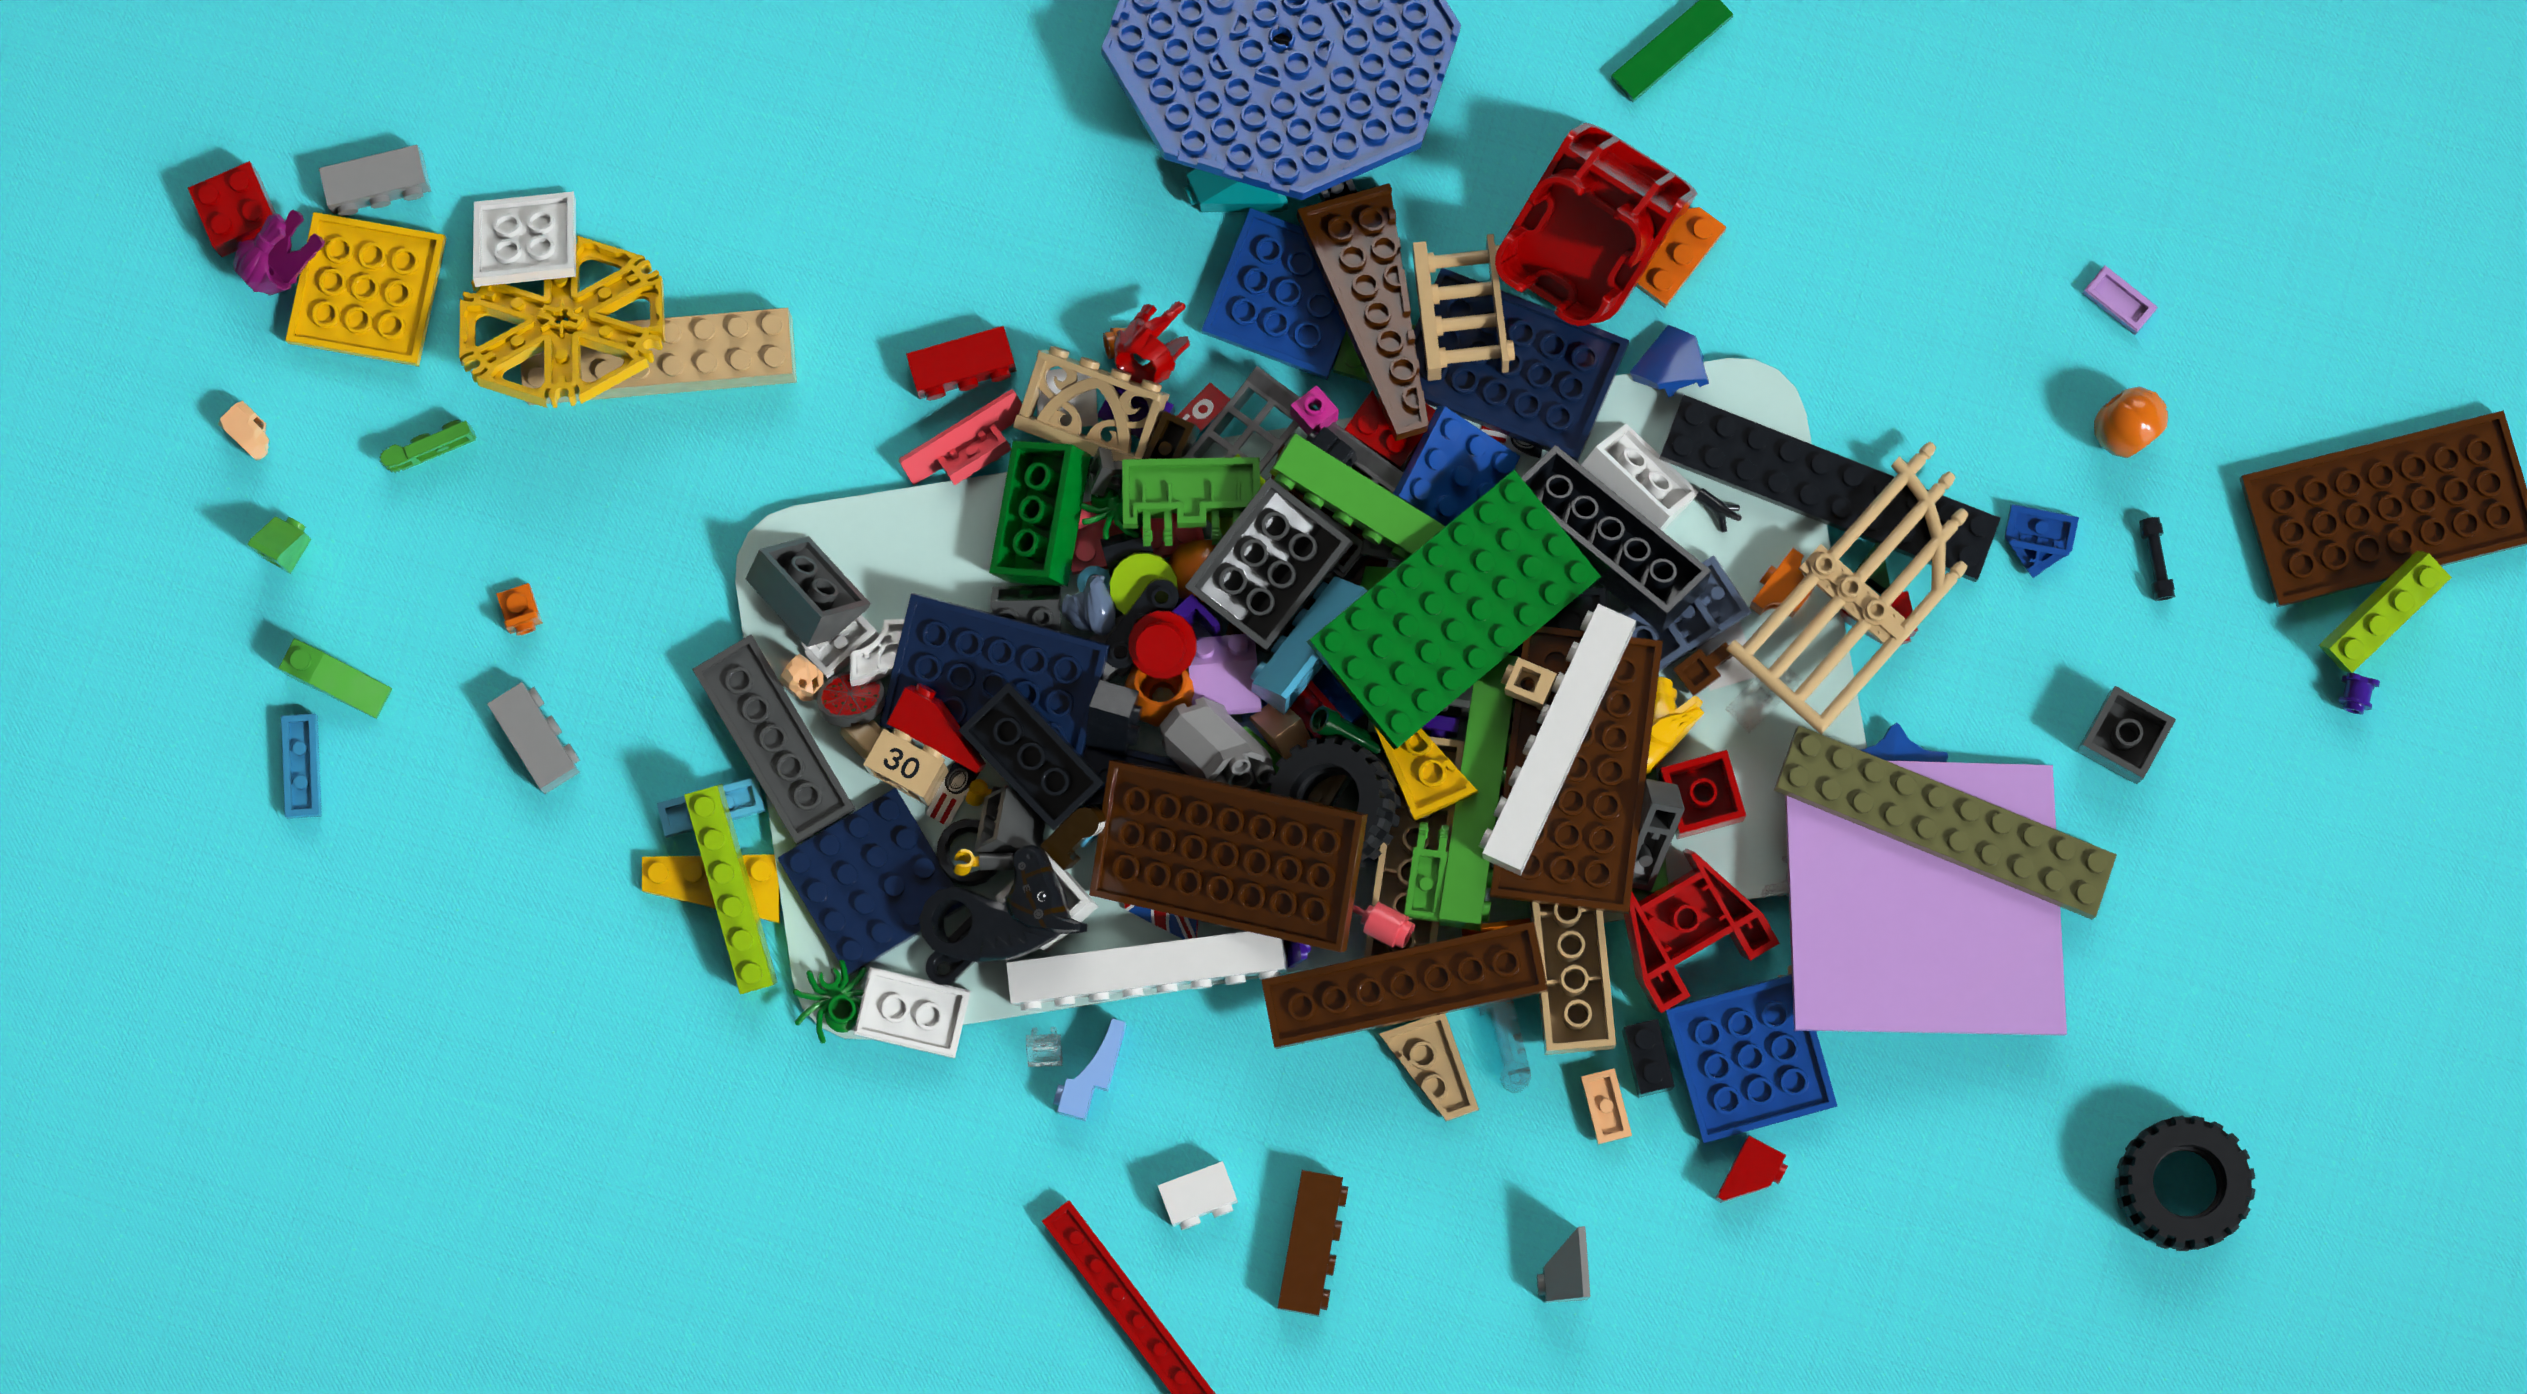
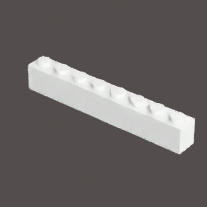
M1600 604L1597 605L1594 613L1589 610L1586 613L1580 630L1585 631L1580 643L1574 641L1568 652L1566 661L1571 663L1566 674L1559 672L1551 691L1556 693L1552 704L1548 705L1545 703L1540 712L1537 722L1542 725L1537 736L1531 734L1523 750V754L1527 755V758L1522 768L1516 765L1508 782V785L1513 786L1508 799L1501 797L1494 812V816L1498 817L1493 830L1487 828L1482 837L1479 847L1484 849L1482 853L1484 860L1521 876L1635 630L1636 620Z
M1248 931L1006 962L1010 1002L1015 1006H1020L1021 1011L1041 1009V1003L1054 1001L1055 1007L1075 1005L1076 998L1088 997L1089 1002H1102L1110 1000L1109 994L1123 993V998L1144 996L1143 990L1157 988V994L1177 992L1178 985L1191 984V989H1204L1212 987L1211 981L1225 980L1226 985L1246 983V977L1259 975L1261 981L1280 976V972H1288L1285 940Z

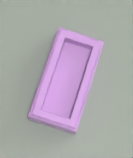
M2106 265L2083 291L2085 296L2134 335L2137 334L2158 308Z

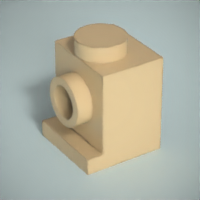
M1518 657L1515 666L1510 664L1507 666L1501 683L1506 685L1504 688L1506 695L1537 707L1538 710H1542L1552 692L1557 673ZM1524 680H1531L1534 683V687L1531 690L1522 689L1521 683Z

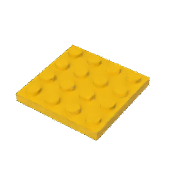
M313 212L307 242L310 236L315 233L323 238L325 244L309 260L300 273L285 341L292 345L419 367L446 245V236Z

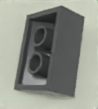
M809 536L759 549L745 578L806 647L832 640L864 613L871 604Z

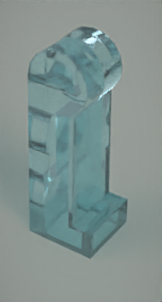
M1513 999L1478 1006L1479 1016L1490 1014L1503 1065L1500 1075L1502 1086L1512 1093H1519L1525 1090L1531 1080V1071Z

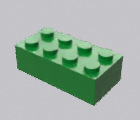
M1013 441L990 565V574L1009 583L1068 587L1081 515L1080 505L1083 503L1091 458L1090 454L1072 444Z

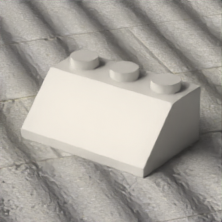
M1627 424L1598 444L1581 464L1587 471L1662 531L1699 493L1669 463L1660 460V455Z

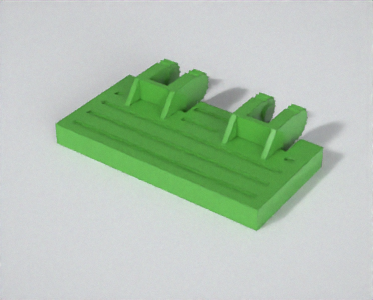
M1260 457L1122 459L1123 529L1138 528V514H1143V546H1151L1153 541L1151 518H1164L1163 541L1165 546H1172V513H1177V528L1207 527L1206 513H1211L1212 545H1217L1221 540L1219 517H1233L1234 523L1260 490Z

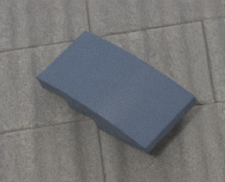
M1714 555L1702 562L1712 570L1706 590L1662 633L1631 608L1621 612V614L1636 620V627L1631 637L1663 641L1659 671L1686 656L1752 613Z

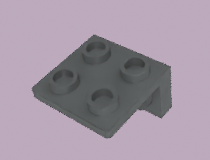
M1060 586L992 587V614L1061 632Z

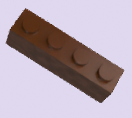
M1305 1170L1301 1172L1278 1310L1319 1317L1320 1309L1327 1310L1331 1290L1324 1289L1326 1275L1333 1276L1337 1255L1330 1254L1332 1240L1339 1241L1343 1221L1336 1220L1338 1206L1345 1207L1349 1188L1342 1185L1343 1177Z

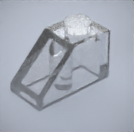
M1777 656L1766 667L1769 669L1773 665V663L1779 658V656ZM1790 667L1779 678L1792 691L1802 681ZM1755 677L1725 710L1750 733L1783 700Z

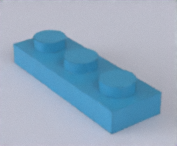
M315 713L281 716L285 817L287 819L321 817L318 716Z

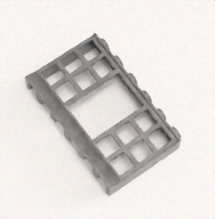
M1256 366L1244 384L1183 458H1202L1214 442L1228 451L1223 458H1233L1237 453L1241 457H1248L1240 451V448L1253 432H1256L1273 445L1260 461L1261 474L1299 427V424L1290 415V406L1300 397ZM1255 392L1266 400L1267 404L1252 421L1240 410ZM1313 406L1309 408L1313 411H1317V409H1315ZM1273 407L1293 420L1279 439L1259 426ZM1235 417L1248 427L1234 445H1231L1220 434ZM1333 422L1327 427L1356 452L1357 460L1352 465H1355L1370 476L1376 484H1381L1390 492H1394L1403 472ZM1315 507L1312 511L1344 534L1358 547L1344 566L1338 563L1326 578L1328 583L1335 576L1350 581L1368 558V556L1360 555L1362 540L1344 528L1345 525L1336 522Z

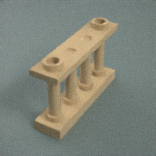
M1487 234V250L1434 255V252L1427 253L1426 241L1413 242V262L1428 381L1441 380V368H1446L1447 364L1500 358L1502 373L1509 372V361L1515 360L1513 340L1506 339L1499 275L1495 265V257L1500 245H1495L1494 234ZM1486 263L1489 265V282L1438 287V284H1431L1430 273L1436 272V269ZM1492 295L1494 313L1443 319L1441 315L1435 316L1434 304H1440V300ZM1496 327L1498 345L1446 350L1445 347L1439 348L1438 336H1443V332Z

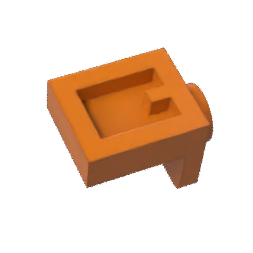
M529 583L497 593L505 619L504 625L510 634L516 632L517 636L525 635L535 631V626L543 623Z

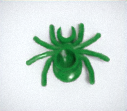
M1122 478L1120 479V496L1116 490L1107 487L1104 496L1098 495L1097 497L1091 494V505L1086 503L1080 505L1081 509L1099 514L1083 519L1082 524L1084 525L1093 524L1107 518L1103 527V539L1105 540L1109 537V528L1113 519L1114 524L1123 533L1134 538H1138L1139 534L1133 530L1143 526V514H1138V528L1123 529Z
M844 960L839 961L842 981L839 971L833 968L831 969V973L834 976L832 984H828L823 980L822 972L818 974L816 982L813 972L808 970L806 972L808 981L814 992L820 995L801 992L798 989L793 990V994L800 998L818 1001L802 1012L795 1020V1024L800 1025L808 1015L820 1008L816 1018V1032L820 1043L826 1042L822 1030L824 1013L827 1024L834 1031L845 1033L852 1030L856 1025L858 1017L855 1004L859 1008L861 1005V1000L853 996H863L864 990L852 989L865 976L867 972L866 967H862L859 974L848 985L849 976Z

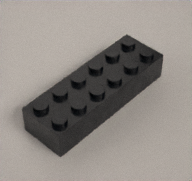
M1555 445L1521 477L1600 574L1601 577L1597 582L1660 633L1673 623L1706 590L1712 570L1558 446Z

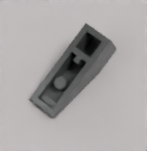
M1650 779L1645 780L1632 888L1651 891L1685 810L1677 784Z

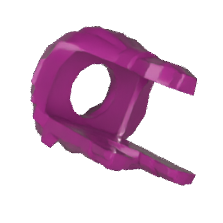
M291 210L285 222L280 214L274 213L269 215L261 231L258 232L254 239L238 242L233 268L254 292H262L271 296L289 290L292 284L297 283L298 275L305 268L309 260L324 246L325 241L323 238L314 233L310 236L307 244L300 250L291 252V237L295 233L296 228L304 221L303 215L300 212Z

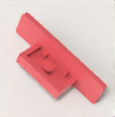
M1011 389L899 459V463L911 483L915 485L942 468L952 483L956 485L1011 451V447L1001 431L1014 424L1016 415L1019 414L1022 406L1020 399L1015 391Z

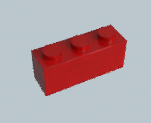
M1004 326L906 353L919 399L926 398L928 401L940 399L946 396L947 391L959 388V391L974 389L978 387V382L991 379L992 382L1003 381L1011 377L1010 373L1016 372Z

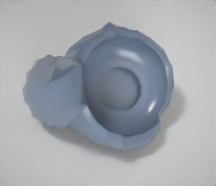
M1093 575L1088 578L1083 592L1072 596L1066 594L1062 603V614L1077 629L1094 631L1098 635L1105 636L1115 625V604L1110 595V586L1109 589H1106L1104 584L1105 576Z

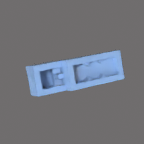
M1111 1019L1103 1043L1087 1067L1076 1078H1066L1064 1086L1058 1085L1053 1104L1059 1106L1057 1112L1060 1115L1086 1121L1095 1088L1109 1091L1127 1026L1124 1021Z

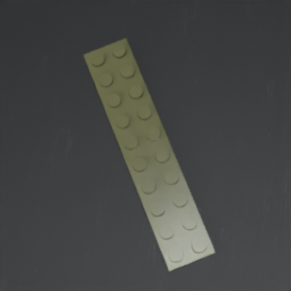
M1798 726L1795 729L1774 791L2091 920L2097 916L2117 854L1802 726Z

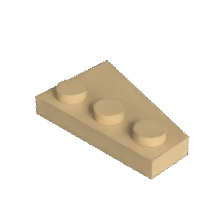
M1446 1014L1426 1017L1379 1034L1445 1121L1479 1110Z

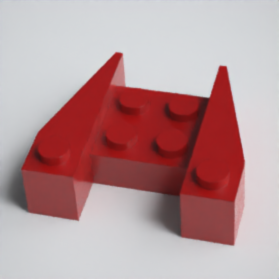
M1689 849L1683 850V853L1693 870L1639 902L1633 892H1631L1629 914H1624L1636 979L1652 1008L1660 1013L1665 1012L1691 996L1674 966L1729 934L1740 955L1750 961L1780 944L1764 914L1696 852Z

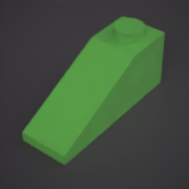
M295 638L278 668L287 676L375 719L378 718L392 691L391 687Z

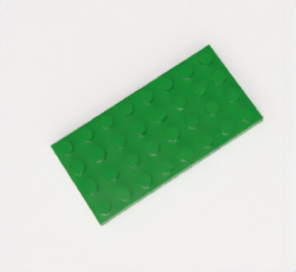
M1513 470L1306 642L1395 750L1601 576L1516 470Z

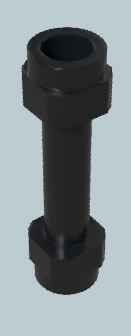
M2160 517L2140 520L2141 538L2147 540L2155 582L2151 584L2155 601L2172 599L2175 597L2173 579H2168L2160 540V536L2164 533Z

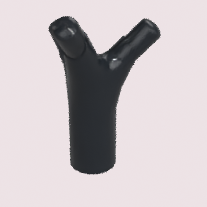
M1704 488L1697 494L1695 499L1713 512L1719 522L1721 532H1727L1726 517L1736 521L1742 519L1740 514L1734 512L1740 510L1739 505L1722 502Z

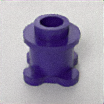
M2347 673V676L2343 675L2341 681L2346 683L2343 696L2338 699V702L2344 705L2343 710L2360 715L2364 713V710H2371L2372 704L2370 699L2372 691L2375 687H2379L2380 681L2355 673Z

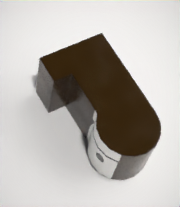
M1095 806L1079 808L1040 846L1063 870L1070 869L1081 859L1075 851L1085 840L1099 834L1104 829L1106 823L1105 815L1102 810Z

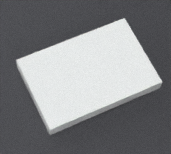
M869 967L853 1035L954 1059L971 991Z

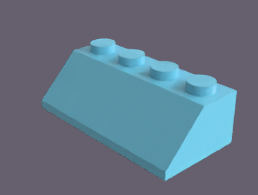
M1336 576L1329 584L1324 581L1312 597L1316 600L1309 610L1303 608L1293 620L1292 625L1295 628L1288 637L1282 635L1271 649L1274 653L1273 657L1267 664L1262 661L1252 673L1250 678L1254 681L1252 682L1251 691L1285 715L1324 665L1323 661L1306 641L1368 590Z

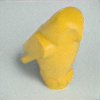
M1659 676L1646 775L1652 772L1674 750L1704 714L1700 708L1703 701L1698 696H1693L1677 708L1675 702L1677 690L1672 688L1673 682L1668 678Z

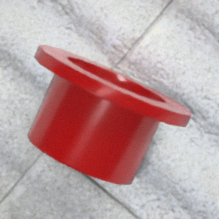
M1157 610L1144 615L1134 625L1129 636V652L1133 663L1142 673L1153 678L1169 679L1180 675L1191 665L1196 655L1197 638L1193 627L1183 616L1172 611Z

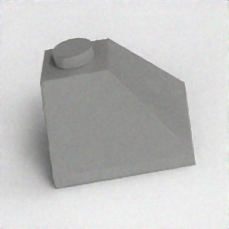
M1585 1226L1578 1227L1543 1267V1274H1537L1538 1295H1545V1303L1583 1301L1590 1298Z

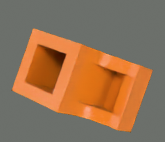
M1792 548L1777 569L1771 565L1759 581L1764 586L1752 600L1749 608L1759 615L1769 609H1776L1805 577L1799 570L1804 555ZM1814 588L1790 613L1789 616L1791 618H1793L1795 614L1798 612V610L1802 607V605L1813 592Z

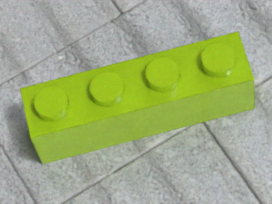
M2417 550L2318 646L2341 670L2353 673L2452 577L2429 553Z

